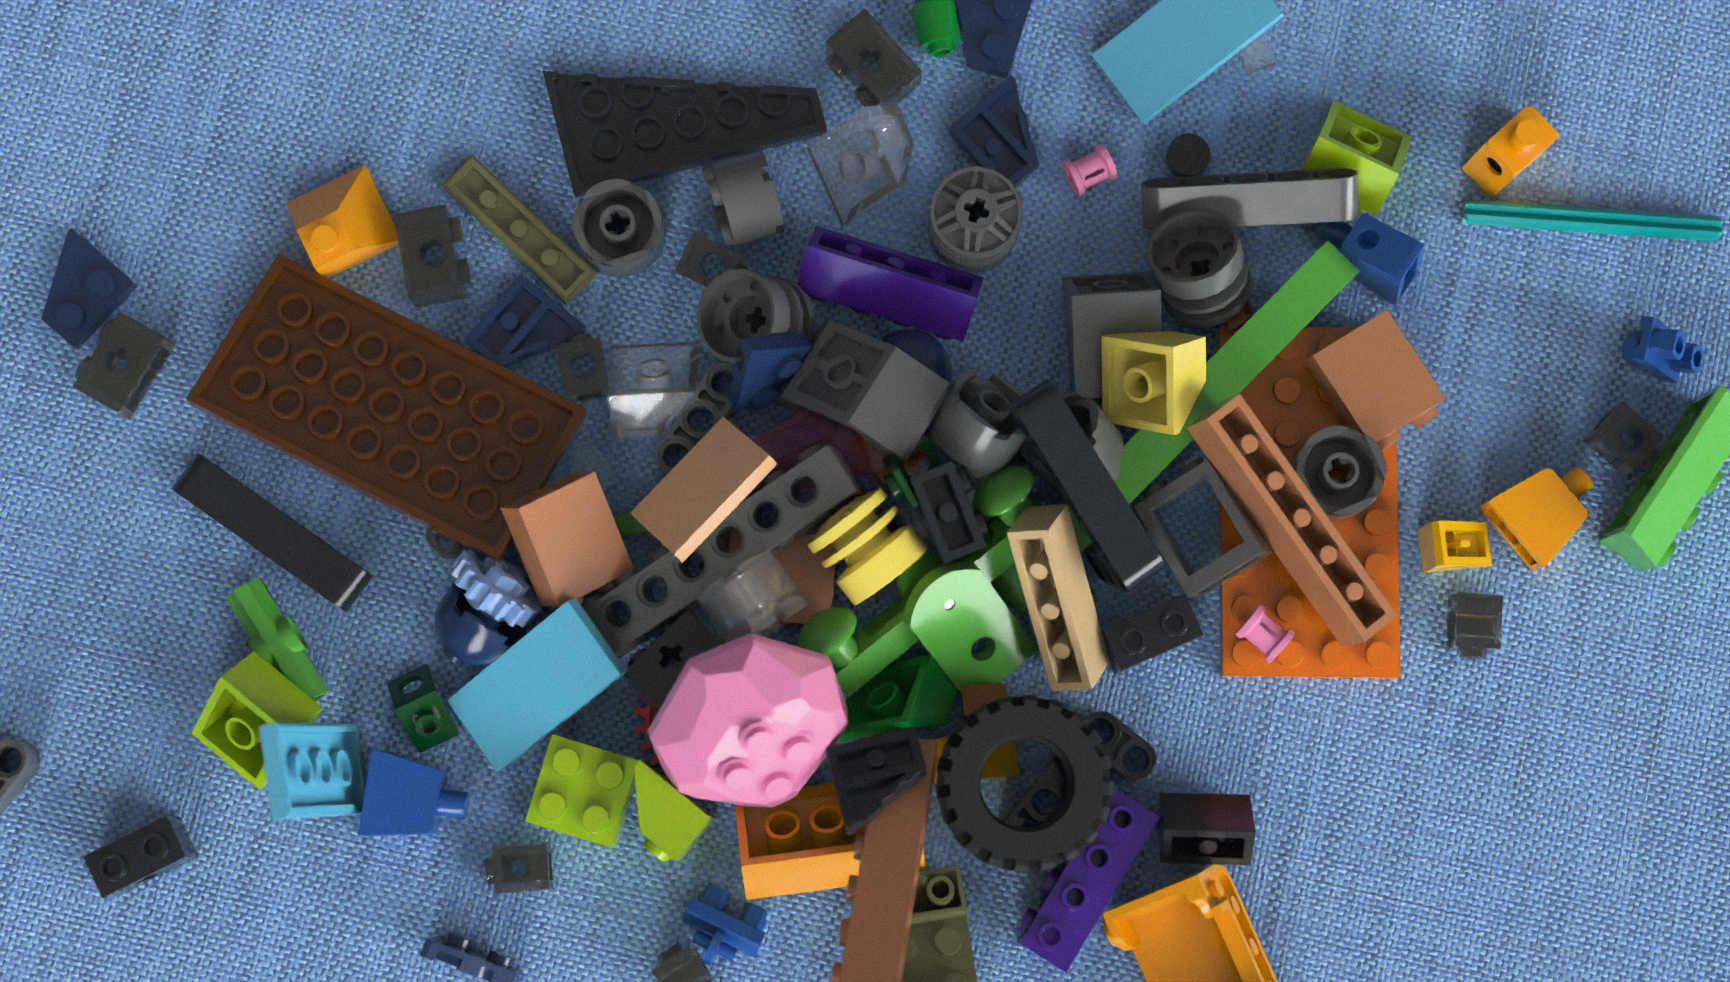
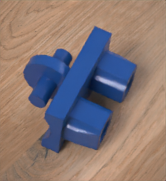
M1641 316L1640 326L1642 329L1629 334L1622 345V355L1625 361L1633 367L1648 369L1667 383H1678L1680 372L1698 374L1704 355V348L1698 344L1687 343L1685 334L1680 330L1669 329L1655 317Z
M708 883L697 900L691 898L682 923L697 930L691 942L707 949L702 962L711 965L716 954L732 961L737 950L755 958L765 936L762 930L767 911L753 903L746 902L738 919L723 913L722 910L728 900L729 893L712 883Z

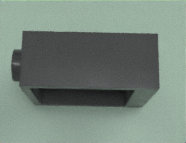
M1202 457L1196 458L1180 468L1181 476L1168 485L1165 481H1162L1148 488L1142 494L1145 500L1134 506L1188 598L1204 596L1274 552L1209 459L1204 461ZM1207 479L1244 542L1193 573L1157 510Z

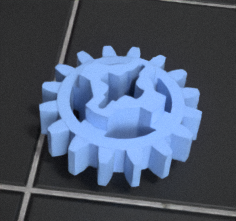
M464 549L451 566L453 569L450 574L457 579L455 585L467 591L464 595L467 598V602L474 609L491 615L496 621H506L510 626H514L517 623L524 628L527 624H531L543 608L540 606L533 586L527 584L529 579L526 576L528 574L518 564L513 565L504 559L498 563L471 549Z

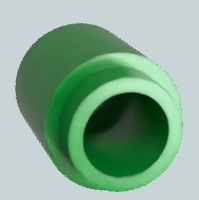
M914 0L915 6L912 8L919 50L929 52V56L934 58L952 54L955 51L954 47L962 41L954 1Z

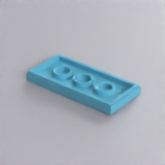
M1161 0L1093 53L1092 56L1142 123L1146 124L1284 17V14L1273 0Z
M573 598L566 601L504 652L495 662L487 666L447 699V702L498 773L509 767L628 671L577 599Z
M270 723L259 726L272 820L361 814L366 783L356 724Z

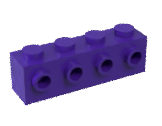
M816 226L807 244L797 284L801 286L808 296L815 300H829L848 306L857 313H871L890 319L899 326H913L932 332L941 339H955L964 342L984 277Z
M1114 788L1113 795L1109 799L1108 808L1110 811L1106 822H1102L1099 827L1097 837L1090 845H1086L1079 852V855L1068 862L1065 861L1060 871L1054 868L1051 869L1039 889V892L1045 895L1036 911L1028 907L1015 928L1016 931L1021 933L1017 940L1019 944L1064 972H1067L1161 817Z

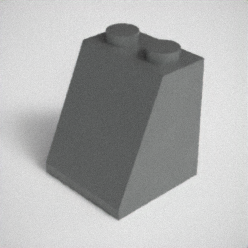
M1149 272L1062 277L1070 388L1072 392H1077L1085 398L1089 397L1096 404H1102V335L1162 331L1161 290Z

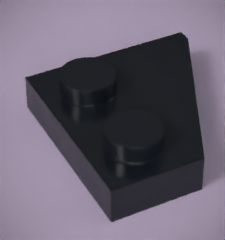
M915 727L826 748V757L847 835L858 831L927 775V768Z

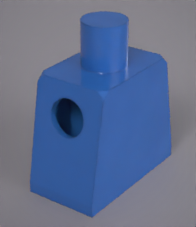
M1362 214L1353 227L1344 221L1327 222L1320 235V239L1325 242L1329 241L1360 270L1353 279L1395 306L1419 271L1425 245L1367 214Z
M371 749L358 835L438 834L441 816L466 818L469 792L445 789L447 771L388 752Z

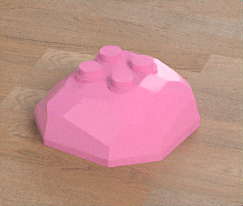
M749 633L688 659L647 733L668 782L680 793L698 799L742 806L774 807L795 798L826 758V748L835 746L848 726V709L828 655Z

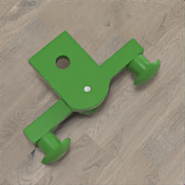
M1009 465L999 472L990 473L977 487L973 497L974 509H979L984 517H998L988 525L989 534L983 536L987 547L945 564L939 563L934 550H926L912 565L897 576V590L900 598L863 628L861 627L853 634L857 620L856 615L849 608L842 606L826 608L812 616L805 623L799 633L797 647L828 655L839 686L848 697L918 641L921 642L960 694L964 686L1001 682L1039 651L1038 647L991 585L994 579L1015 563L1007 531L1025 507L1043 506L1029 493L1034 481L1032 472L1024 466ZM982 637H988V643L982 651L971 653V648L975 641Z

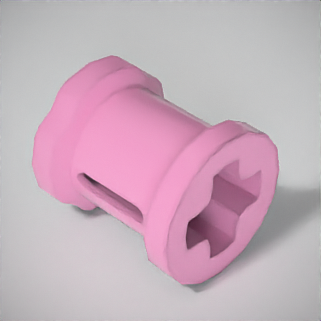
M1102 143L1096 145L1093 152L1073 162L1067 159L1061 163L1065 178L1077 197L1084 195L1085 189L1105 179L1113 181L1118 178L1114 161Z
M1260 604L1243 622L1235 635L1239 639L1245 637L1265 654L1264 660L1271 663L1291 641L1295 632L1292 629H1283L1265 614L1266 608Z

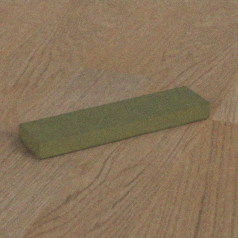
M473 155L442 184V187L567 306L598 275L586 261Z

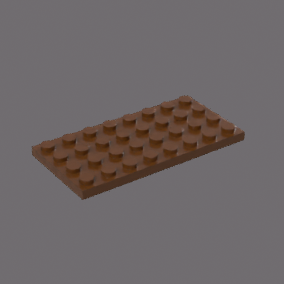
M281 254L277 255L186 398L189 405L498 563L501 562L513 541L500 507L546 485L587 415L585 407Z

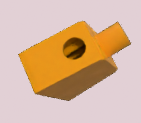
M1528 104L1493 135L1461 169L1491 200L1549 148L1559 137V134L1533 106ZM1488 157L1494 159L1500 165L1502 173L1495 171L1490 166Z
M1575 466L1561 479L1553 469L1547 467L1486 501L1478 508L1530 570L1534 572L1545 567L1589 516L1587 509L1578 498L1593 487V482L1588 474L1578 466Z

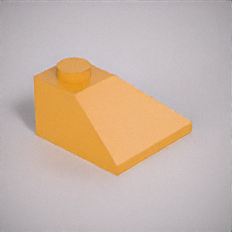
M366 165L287 202L296 231L314 268L319 274L327 278H331L403 243L400 233Z

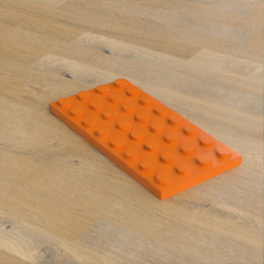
M1219 326L1217 329L1218 350L1238 330H1230L1228 326ZM1305 327L1240 393L1288 462L1295 451L1317 431L1330 426H1345L1305 363L1314 354L1358 327ZM1397 442L1382 450L1386 462V476L1376 500L1357 515L1343 521L1332 522L1394 609L1397 616L1365 642L1341 646L1276 553L1272 552L1220 585V677L1401 678ZM1331 469L1328 472L1331 479H1338L1339 481L1344 477V472L1341 469L1335 471ZM1219 500V557L1243 543L1244 540ZM1260 604L1266 608L1265 614L1283 629H1292L1295 632L1291 641L1271 663L1264 660L1265 654L1245 637L1239 639L1235 635L1243 622Z

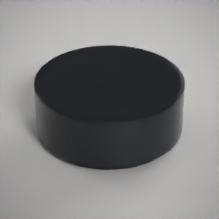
M1190 133L1176 137L1170 143L1166 152L1167 167L1176 177L1200 176L1206 170L1211 158L1207 142L1200 136Z

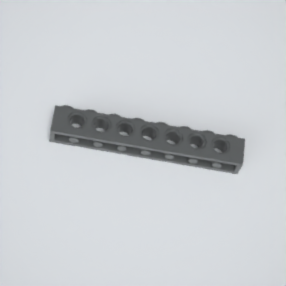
M821 444L814 445L799 455L798 460L800 463L788 472L780 469L767 476L760 483L763 488L751 497L746 496L683 563L671 551L663 547L650 557L653 563L640 572L635 568L624 573L614 581L616 588L604 596L601 593L594 594L580 604L616 656L620 659L659 633L671 618L675 616L680 617L686 610H693L820 525L855 497L866 494L838 448L830 445L822 447ZM811 478L816 484V494L812 500L804 503L799 497L798 489L804 480ZM774 503L778 508L779 518L772 527L767 528L762 522V511L767 505ZM736 528L741 534L742 541L740 547L731 553L726 548L725 537L731 529ZM700 553L704 559L705 566L703 572L699 576L694 577L689 571L688 564L694 554ZM663 578L667 583L668 592L666 597L658 602L653 596L652 587L657 579ZM623 602L627 603L631 610V618L625 626H621L616 618L617 608Z

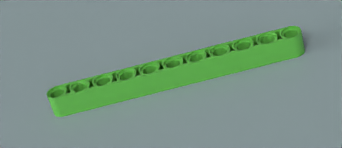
M1329 241L1322 245L1206 362V381L1179 434L1169 435L1140 429L1124 445L1120 460L1121 472L1114 481L1129 505L1194 440L1186 427L1219 402L1240 394L1360 272ZM1068 506L1079 550L1082 553L1092 542ZM1014 563L994 579L991 585L1021 614L1028 607L1016 564Z

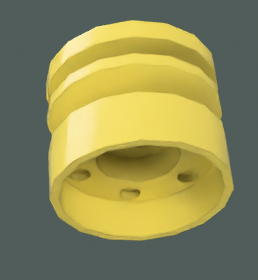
M881 487L876 488L870 493L855 497L842 507L841 510L827 518L815 536L806 544L813 554L830 543L832 544L834 549L820 561L824 568L830 567L841 560L846 562L848 567L839 575L835 582L854 606L886 586L928 549L910 524L902 526L893 532L887 529L886 525L899 511L895 505L886 508L876 515L873 510L887 497V494Z

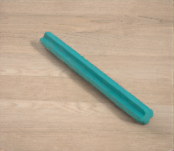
M1477 199L1466 200L1461 210L1462 222L1469 225L1713 242L1721 238L1723 226L1722 219L1718 216Z

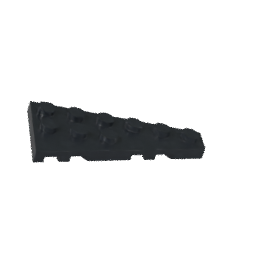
M543 71L575 198L583 196L589 188L605 180L623 179L630 181V183H636L710 164L712 160L761 147L762 150L827 134V127L816 88L772 85L749 87L735 86V83L726 82L703 84L695 83L694 80L633 76L610 78L599 77L598 74L582 73L581 76L558 74V72Z

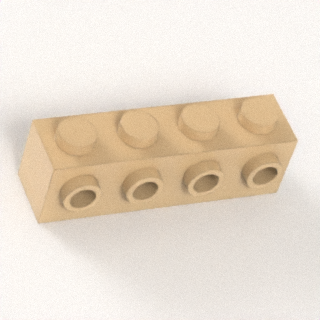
M1068 505L1025 507L1007 531V536L1051 691L1092 690L1110 661Z

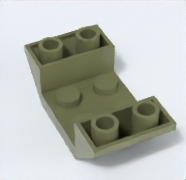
M959 865L919 871L901 982H977L966 917L967 907Z

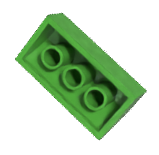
M1720 384L1692 399L1598 541L1641 571L1656 567V565L1662 567L1670 559L1676 549V545L1672 543L1680 529L1686 531L1693 524L1700 513V509L1696 507L1697 503L1704 493L1707 495L1711 494L1724 476L1720 468L1726 459L1730 458V391Z

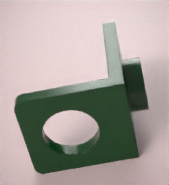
M922 435L911 453L923 452L927 454L930 461L929 469L942 465L943 463L928 437ZM891 455L881 459L888 472L882 478L895 500L897 501L903 497L913 509L919 506L906 480L912 476L905 470V461Z
M422 665L388 682L387 685L394 710L419 752L433 748L459 734L454 720L437 692L428 665ZM417 680L423 681L421 686L415 691L407 694L401 693L403 688L409 683Z

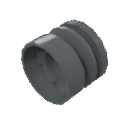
M978 166L958 169L942 180L932 197L927 228L931 247L942 262L952 268L974 274L992 270L1007 259L1015 247L1023 214L1020 195L1011 181L994 169ZM975 208H979L982 210V217H979L976 223L969 221V213H972Z
M1208 208L1189 209L1170 216L1158 225L1149 238L1146 254L1156 283L1161 290V298L1166 312L1174 320L1190 327H1212L1227 322L1242 311L1251 297L1253 281L1235 224L1226 215Z
M747 269L728 270L715 277L703 291L697 307V329L701 342L713 356L725 362L736 364L742 361L743 363L745 355L739 349V344L744 337L803 334L807 341L811 343L815 332V312L810 297L796 283Z

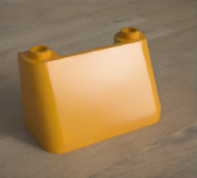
M1222 864L1206 866L1102 913L1105 920L1103 924L1108 941L1123 951L1133 950L1146 982H1278L1228 870Z

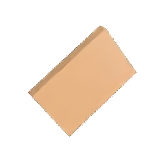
M722 417L630 514L683 563L766 477L777 463L726 418Z

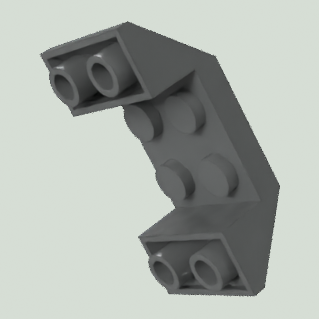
M833 320L827 321L814 333L810 343L812 347L801 360L800 369L787 379L778 391L779 396L774 403L806 418L813 411L856 430L873 448L906 462L942 405L952 385L898 347Z

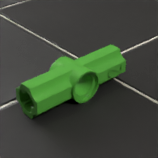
M258 577L244 583L226 597L250 636L248 643L252 651L261 656L315 702L330 692L306 652L308 646L294 622L288 616H284L277 601L273 598L267 585L261 578Z

